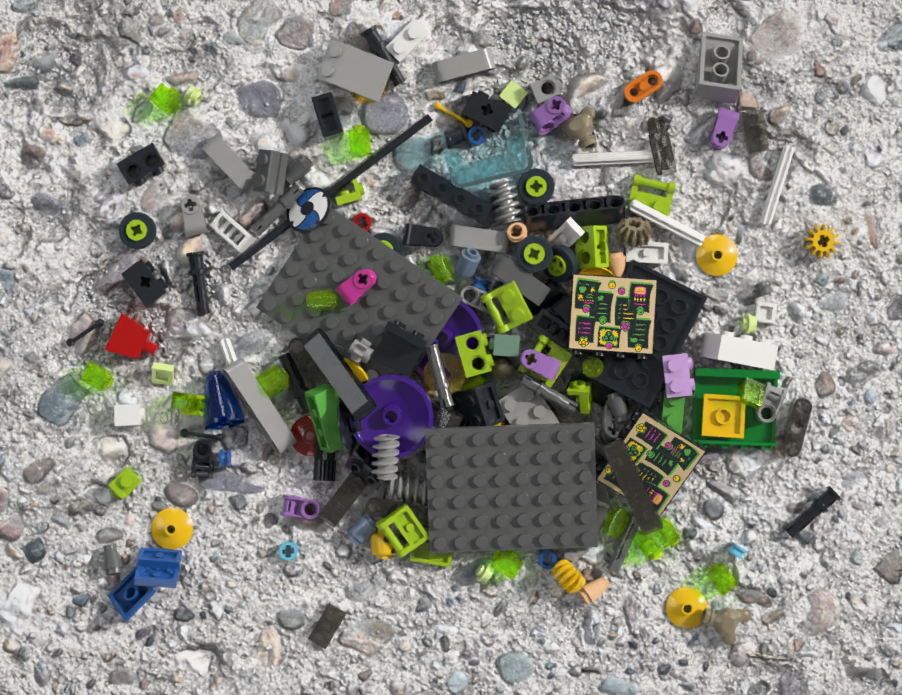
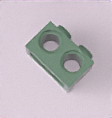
M494 334V338L489 339V351H493L492 355L519 357L520 336Z

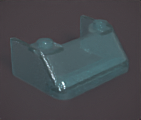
M517 109L515 112L520 133L513 134L507 139L506 148L508 153L467 163L466 155L462 150L456 148L447 149L443 128H438L450 180L455 187H470L530 171L533 166V159L521 109Z

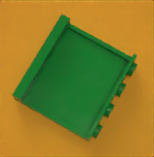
M694 367L695 391H693L691 440L695 443L697 441L705 445V448H709V444H717V448H730V444L738 445V449H750L751 445L759 446V450H771V446H777V443H775L776 418L772 422L761 423L755 417V410L765 384L770 382L772 386L778 387L780 371ZM703 394L746 396L744 438L701 436ZM764 407L761 410V416L764 419H768L771 413L768 408Z

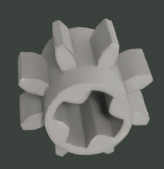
M365 338L361 342L356 339L348 350V353L352 355L350 360L358 365L361 361L366 364L374 352L370 348L372 346L371 342Z

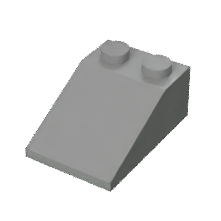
M702 32L695 77L694 98L735 104L741 90L743 38Z
M331 39L316 78L327 85L379 103L394 63Z

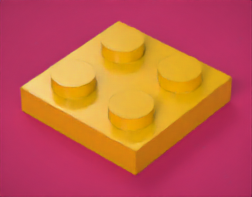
M703 394L701 436L744 438L746 396Z

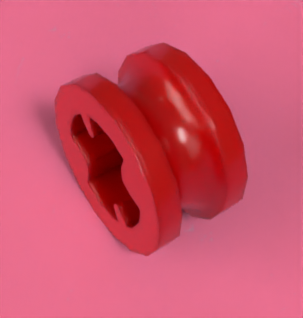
M365 213L357 214L354 217L353 222L359 225V223L356 222L358 217H360V219H362L361 216L366 217V222L368 223V225L366 228L363 226V229L367 231L372 224L371 218Z

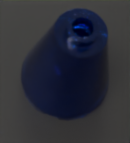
M221 371L208 373L209 376L205 378L203 425L205 430H222L224 426L229 425V428L244 423V414L224 374Z

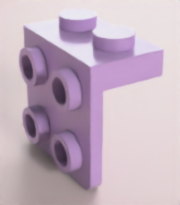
M688 353L662 356L666 398L692 395V391H695L694 378H690L689 371L693 370L692 358L688 357Z

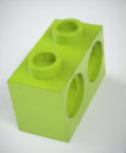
M607 226L581 227L585 233L575 241L578 269L608 268Z
M481 330L455 337L466 378L492 371L491 366L495 364L492 354L487 353L486 346L489 343L486 333L482 334ZM470 337L478 340V347L476 349L468 347L467 341ZM475 358L483 359L484 367L482 369L474 367L473 361Z

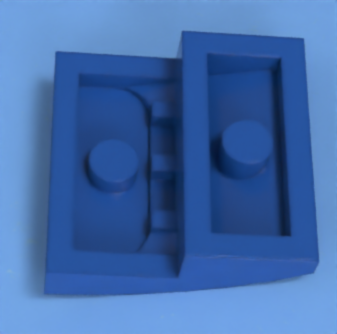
M141 547L137 559L134 585L176 588L181 566L182 550Z

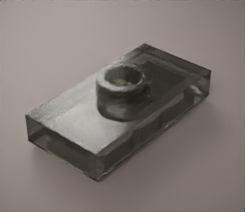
M763 109L742 112L748 154L769 151Z
M329 602L308 639L326 649L347 612Z

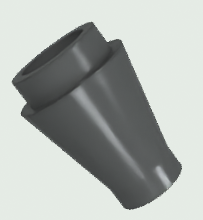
M301 154L299 157L296 156L285 179L294 185L296 181L312 170L313 162L304 154Z
M618 392L607 395L606 403L616 420V424L628 421L626 397Z
M116 544L103 546V571L106 572V576L123 573L122 568L124 566L116 549Z

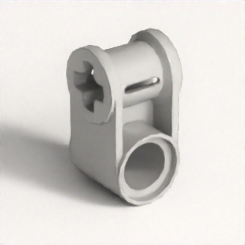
M196 196L184 197L181 202L186 236L208 233L201 200ZM190 199L192 202H196L193 211L186 206V204L190 203Z
M770 382L765 384L755 410V417L759 422L768 423L776 418L779 408L786 397L787 389L781 390L772 386ZM764 407L770 410L771 414L768 419H764L761 416V410Z

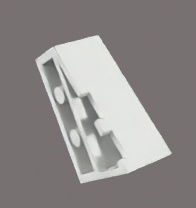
M722 331L721 334L704 333L700 357L774 370L778 346L772 345L771 340L759 338L758 342L752 341V336L740 334V338L733 337V332Z

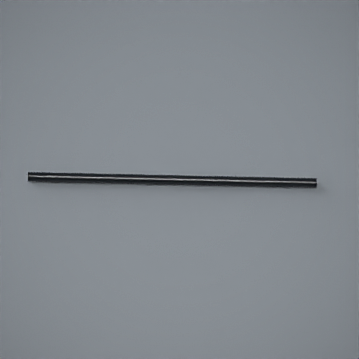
M429 114L327 189L326 192L329 197H332L352 182L353 179H356L433 120ZM288 221L283 222L228 264L231 269L235 270L291 228Z

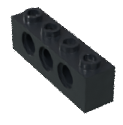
M421 164L410 181L412 186L483 225L493 207L492 204Z

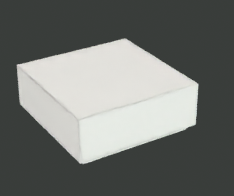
M756 301L754 316L757 323L775 324L777 304Z

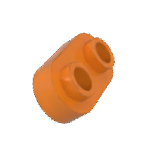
M650 70L628 83L624 88L625 99L631 103H637L657 91L663 83L661 74L655 70ZM649 78H653L655 80L654 85H650L648 83ZM636 89L638 95L632 96L630 90Z

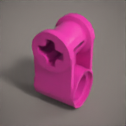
M370 269L359 270L337 287L336 291L347 305L351 306L376 283V274ZM362 275H368L367 282H362L364 278Z

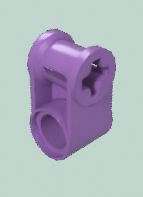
M554 96L539 108L534 109L530 113L529 119L538 133L545 135L570 117L571 108L562 97Z
M719 107L711 136V144L714 148L724 149L730 143L740 113ZM720 134H722L723 139H725L722 143H719V139L716 138Z
M532 349L523 351L520 356V362L524 367L554 381L562 364L561 361ZM533 353L535 362H530L528 365L525 356Z
M283 494L282 496L284 503L283 510L280 511L281 516L313 519L321 512V505L317 500L290 494ZM308 503L315 505L316 513L314 515L307 513L306 506Z

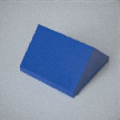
M137 566L107 595L126 622L160 589L159 587L134 585Z

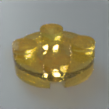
M441 353L443 366L451 373V376L447 377V381L451 384L449 389L451 394L461 389L466 380L461 359L455 355ZM428 362L424 368V381L434 393L438 394L434 390L435 382Z

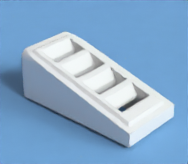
M223 210L209 225L241 254L256 239ZM226 218L228 221L223 225L221 229H219V225ZM231 225H234V226L231 228V230H230L227 234H225L226 230H227ZM239 230V234L232 240L231 238Z

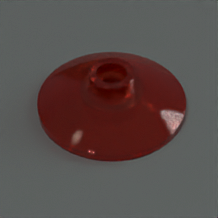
M305 415L296 420L291 428V432L296 439V443L292 446L302 455L314 456L316 432L311 415ZM308 432L314 434L312 440L307 439L306 435Z

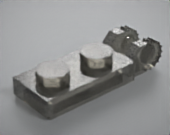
M664 116L650 117L647 120L648 137L658 176L677 172L669 132H667L669 123Z

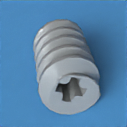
M513 179L495 182L489 186V189L496 190L491 194L492 198H497L492 204L499 206L494 213L501 214L496 219V222L508 224L523 220L522 217H516L521 212V209L514 208L519 204V201H513V198L518 195L511 192L516 187L509 184Z
M381 434L373 437V440L379 442V444L373 445V448L377 449L378 452L372 454L373 457L378 458L377 461L372 462V465L377 466V469L371 470V473L377 475V479L395 480L398 478L397 474H395L398 471V467L394 464L399 462V459L395 456L399 454V450L396 447L400 445V442L395 439L400 438V436Z
M399 473L397 479L390 480L388 488L390 498L397 493L398 500L405 495L407 502L413 497L415 504L419 499L422 500V505L427 503V479H423L420 484L418 477H415L413 482H411L410 475H407L403 480L402 473Z

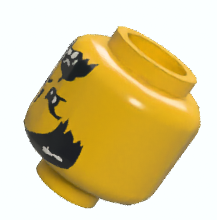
M378 530V533L373 534L370 538L371 553L376 556V559H392L393 555H395V549L384 533Z

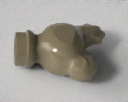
M584 107L579 115L568 118L558 125L569 138L579 140L578 147L583 152L597 146L596 137L591 135L593 119L595 118V111L592 107Z
M501 357L493 358L495 365L491 366L492 371L487 372L491 377L502 381L510 378L520 379L522 372L516 370L510 361ZM478 358L475 368L482 369L484 361Z
M727 607L722 608L717 613H715L713 608H705L702 612L700 623L706 627L713 625L715 631L722 637V641L727 645H732L736 641L735 629L738 623L743 621L748 623L752 617L751 612L747 611L746 608L735 610Z

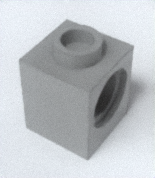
M553 74L529 85L537 106L549 101L554 96H560V90L563 89L559 78L555 79ZM544 84H549L552 86L553 92L546 95L541 91V87Z

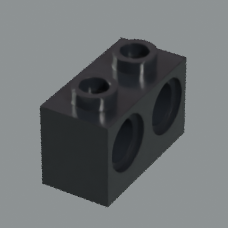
M332 92L312 97V103L324 140L344 135Z
M154 143L145 146L117 163L128 185L131 187L135 185L136 188L147 182L146 178L151 175L156 177L165 171L164 168L168 166ZM150 156L157 157V164L153 167H149L147 164ZM137 166L139 168L138 176L130 177L129 170Z
M359 445L344 465L377 490L385 481L377 479V475L371 473V470L377 469V466L372 465V462L377 461L378 458L373 457L372 453Z

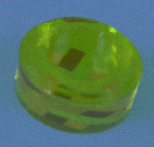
M597 357L587 358L582 365L583 373L588 378L599 377L603 372L602 361Z

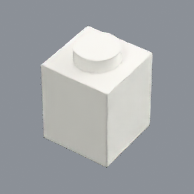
M142 404L114 405L115 426L142 425V420H146L145 408H142Z

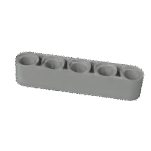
M239 358L222 370L225 378L272 449L280 455L296 443L294 435L244 360Z

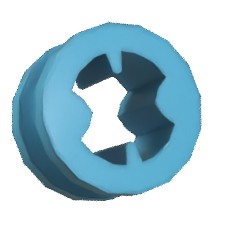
M292 541L284 542L279 548L280 557L287 561L293 560L298 554V547ZM286 545L294 548V552L291 553L290 557L283 554Z
M731 541V547L726 550L742 560V555L748 551Z

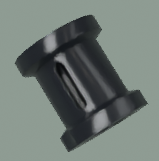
M464 126L451 132L444 131L449 150L455 145L469 143Z

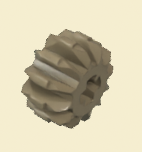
M626 216L625 219H620V223L616 228L618 241L624 244L625 247L642 248L643 245H648L650 241L652 227L649 221H644L642 217L636 218L634 216L631 218Z

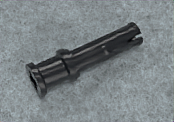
M374 25L360 35L368 42L371 53H375L378 57L394 63L389 77L396 87L400 85L396 76L401 83L405 82L406 79L388 52L386 40L381 38L377 31V25Z
M204 251L186 253L190 265L188 273L192 276L197 315L210 313L205 282L207 268L204 267Z
M291 352L279 356L278 359L295 392L293 397L297 399L302 409L301 414L304 415L309 413L304 392L310 389L309 387L306 388L291 356Z
M827 486V490L818 498L815 497L813 504L784 528L785 531L794 539L798 533L806 528L822 512L827 513L828 508L837 500L840 501L841 497L830 486Z

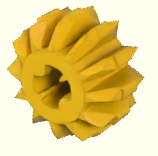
M822 224L821 229L818 225H814V232L810 229L807 230V234L811 238H804L805 242H810V245H806L805 249H813L809 254L810 256H814L817 252V259H822L823 254L826 258H830V252H837L833 245H840L839 241H834V238L839 237V234H831L834 230L833 227L826 231V224ZM819 236H821V239H826V242L823 243L824 247H822V244L818 245Z
M563 558L551 569L554 578L570 594L578 592L586 583L585 578L568 559Z

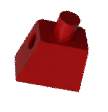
M121 313L105 350L140 359L143 352L154 357L159 345L149 341L152 334L150 330L128 315Z

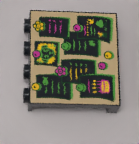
M573 273L567 351L572 352L574 356H584V353H593V357H605V354H611L617 359L635 356L636 360H648V357H652L657 279Z
M641 406L638 411L635 410L629 419L631 422L627 428L623 427L618 434L619 439L615 445L612 443L609 446L604 461L600 460L596 465V480L657 518H660L704 456L706 449L705 445L701 442H693L645 412V408Z

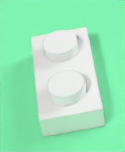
M414 18L386 48L401 63L429 35V32Z
M570 217L547 241L551 247L564 245L569 248L585 232Z
M648 242V245H643L642 248L628 246L626 247V262L635 260L639 263L668 264L669 243Z

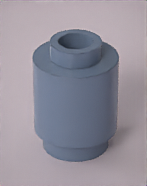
M465 248L461 251L455 264V274L459 278L469 279L474 275L481 260V256L476 249Z
M363 515L349 528L348 537L358 546L361 543L364 544L378 530L375 526L377 521L370 515L368 517Z

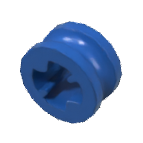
M480 126L472 127L468 132L469 142L473 145L483 144L486 140V131ZM476 130L481 131L480 134H483V138H479L478 141H474V137L471 138V134L475 133Z
M476 276L473 277L475 282L471 283V286L489 291L488 285L491 284V281Z
M220 449L219 468H223V466L231 467V450L224 452Z
M543 550L538 556V562L542 568L552 569L557 563V557L553 551ZM547 554L548 556V554H551L553 556L551 558L552 564H543V555Z

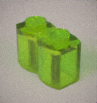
M665 514L635 537L633 541L649 561L652 559L656 561L665 554L663 551L667 547L673 548L681 541L680 537L682 534Z

